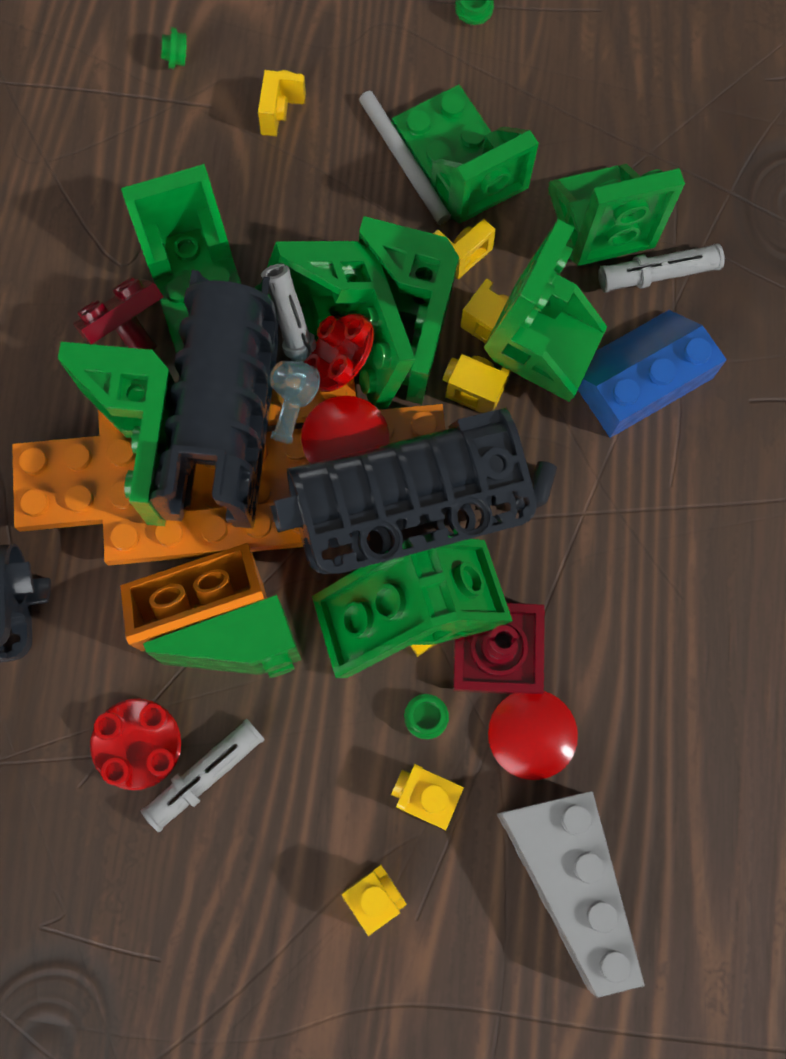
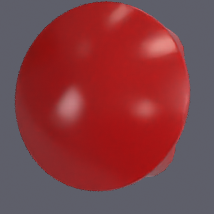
M350 314L339 319L334 316H328L320 323L317 329L319 339L316 342V349L311 352V355L306 358L301 367L302 376L308 379L317 390L331 392L343 387L357 375L365 364L372 348L374 331L371 322L364 315Z
M348 395L336 396L321 402L309 413L303 424L301 442L306 459L312 463L388 444L389 429L382 413L367 400Z
M546 691L543 694L513 693L501 701L492 713L488 727V740L495 759L509 774L527 780H541L556 775L571 761L577 747L578 730L572 712L555 695Z
M147 699L124 700L110 707L96 719L90 741L91 757L97 771L106 783L126 790L150 788L163 781L176 766L181 752L180 729L172 714L160 704Z

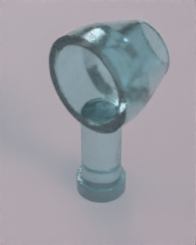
M281 361L273 367L269 378L270 385L284 400L276 429L272 431L271 439L285 444H292V434L300 407L306 406L315 397L320 385V375L314 366L307 363Z

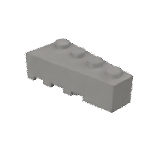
M593 791L497 813L587 989L596 997H602L645 986Z

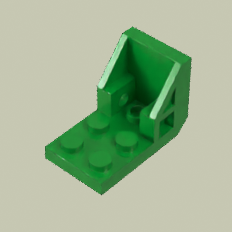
M460 84L392 118V124L451 214L450 219L460 224L529 188L539 142L528 129L502 126L491 132Z
M205 164L121 188L154 283L164 296L160 299L176 354L184 347L179 329L181 321L188 317L189 314L184 303V296L190 284L191 271L198 270L209 281H228L241 284Z
M628 164L550 181L548 191L557 219L574 227L566 244L573 248L570 259L577 266L655 248L685 182L680 168L665 172L657 169L640 176Z
M363 216L359 230V242L369 248L381 263L401 320L415 323V332L412 344L410 345L416 360L402 385L408 386L406 401L422 404L452 294L459 255L447 237ZM416 296L423 298V301L426 302L423 304H418L413 300L412 297Z
M557 219L519 276L484 349L495 363L570 402L576 395L607 329V325L580 288L573 282L558 275L565 267L573 251V248L566 244L574 227Z
M276 241L267 268L275 264H284V266L287 265L289 267L307 329L314 335L316 342L319 339L317 329L320 323L328 316L339 315L341 318L350 314H361L371 322L374 339L370 354L359 371V385L362 393L366 394L368 402L373 404L378 410L387 409L416 359L381 263L369 248L358 241Z
M61 341L58 360L79 390L126 438H132L131 447L133 454H136L134 471L128 470L125 477V497L129 498V502L147 525L165 527L166 520L160 518L152 507L150 499L152 492H154V479L160 455L168 450L169 438L164 431L165 421L173 416L174 406L169 398L170 388L175 382L169 369L153 350Z
M431 534L424 536L426 542L431 541ZM467 539L359 568L312 596L335 678H349L410 645H435L493 630L497 626L506 625L513 621L486 542L481 539ZM407 540L403 542V550L410 548Z

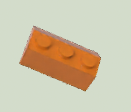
M248 542L120 585L125 637L129 645L140 651H145L143 645L145 642L267 599L264 585Z

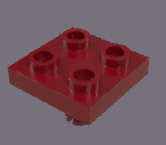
M130 277L112 289L115 296L105 303L95 300L77 312L80 319L74 322L73 325L90 344L116 330L128 348L154 350L157 347L156 343L152 341L136 315L164 296L154 282L145 279L139 280V278L135 280L133 277Z
M507 603L512 622L497 626L493 630L454 639L453 691L543 694L545 605Z

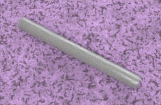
M367 91L363 93L359 98L361 105L438 225L446 223L451 218L448 209L373 92Z

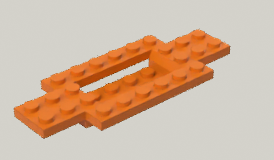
M303 376L274 379L268 426L304 423L309 413L321 402L336 396L348 395L356 397L354 378L343 387L331 392L317 390ZM443 404L379 410L388 425L389 443L446 429ZM99 410V436L12 444L14 528L22 532L103 524L104 561L108 566L209 556L247 542L251 552L303 547L299 528L277 532L270 506L275 505L274 501L291 497L287 480V469L310 463L306 459L302 447V428L267 432L256 519L253 529L234 527L232 523L226 521L227 508L217 504L212 496L216 465L205 464L196 465L191 506L186 507L183 520L181 522L166 520L165 527L147 525L131 505L129 498L125 497L124 493L126 474L128 470L134 471L136 454H133L131 447L132 438H126ZM368 533V536H367V541L370 540V534H369V533Z

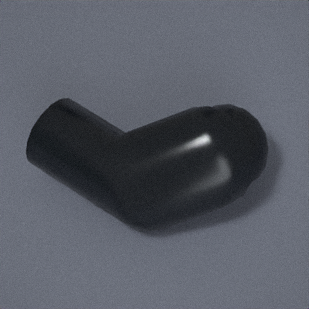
M545 461L537 462L532 478L537 508L548 502L557 471V466ZM523 498L516 499L517 513L519 509L525 507Z

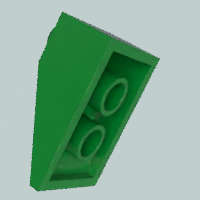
M277 595L143 643L146 653L163 665L262 675L268 672L269 678L291 672L295 669L293 663L302 660L285 611Z

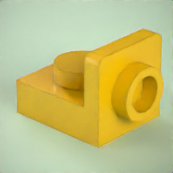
M264 70L258 108L261 135L277 137L279 121L286 120L287 103H305L304 75L288 70Z
M485 219L474 228H465L457 236L454 243L450 241L459 255L455 275L457 279L461 278L493 250L496 229ZM438 229L433 233V234H436V235H440V236L446 237V236H445L440 230H438Z
M414 764L411 773L402 769L391 795L399 798L396 805L397 809L446 830L464 787Z

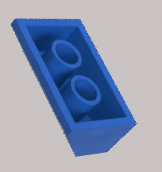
M667 310L597 350L578 391L611 438L713 379L727 359L703 325L671 310Z

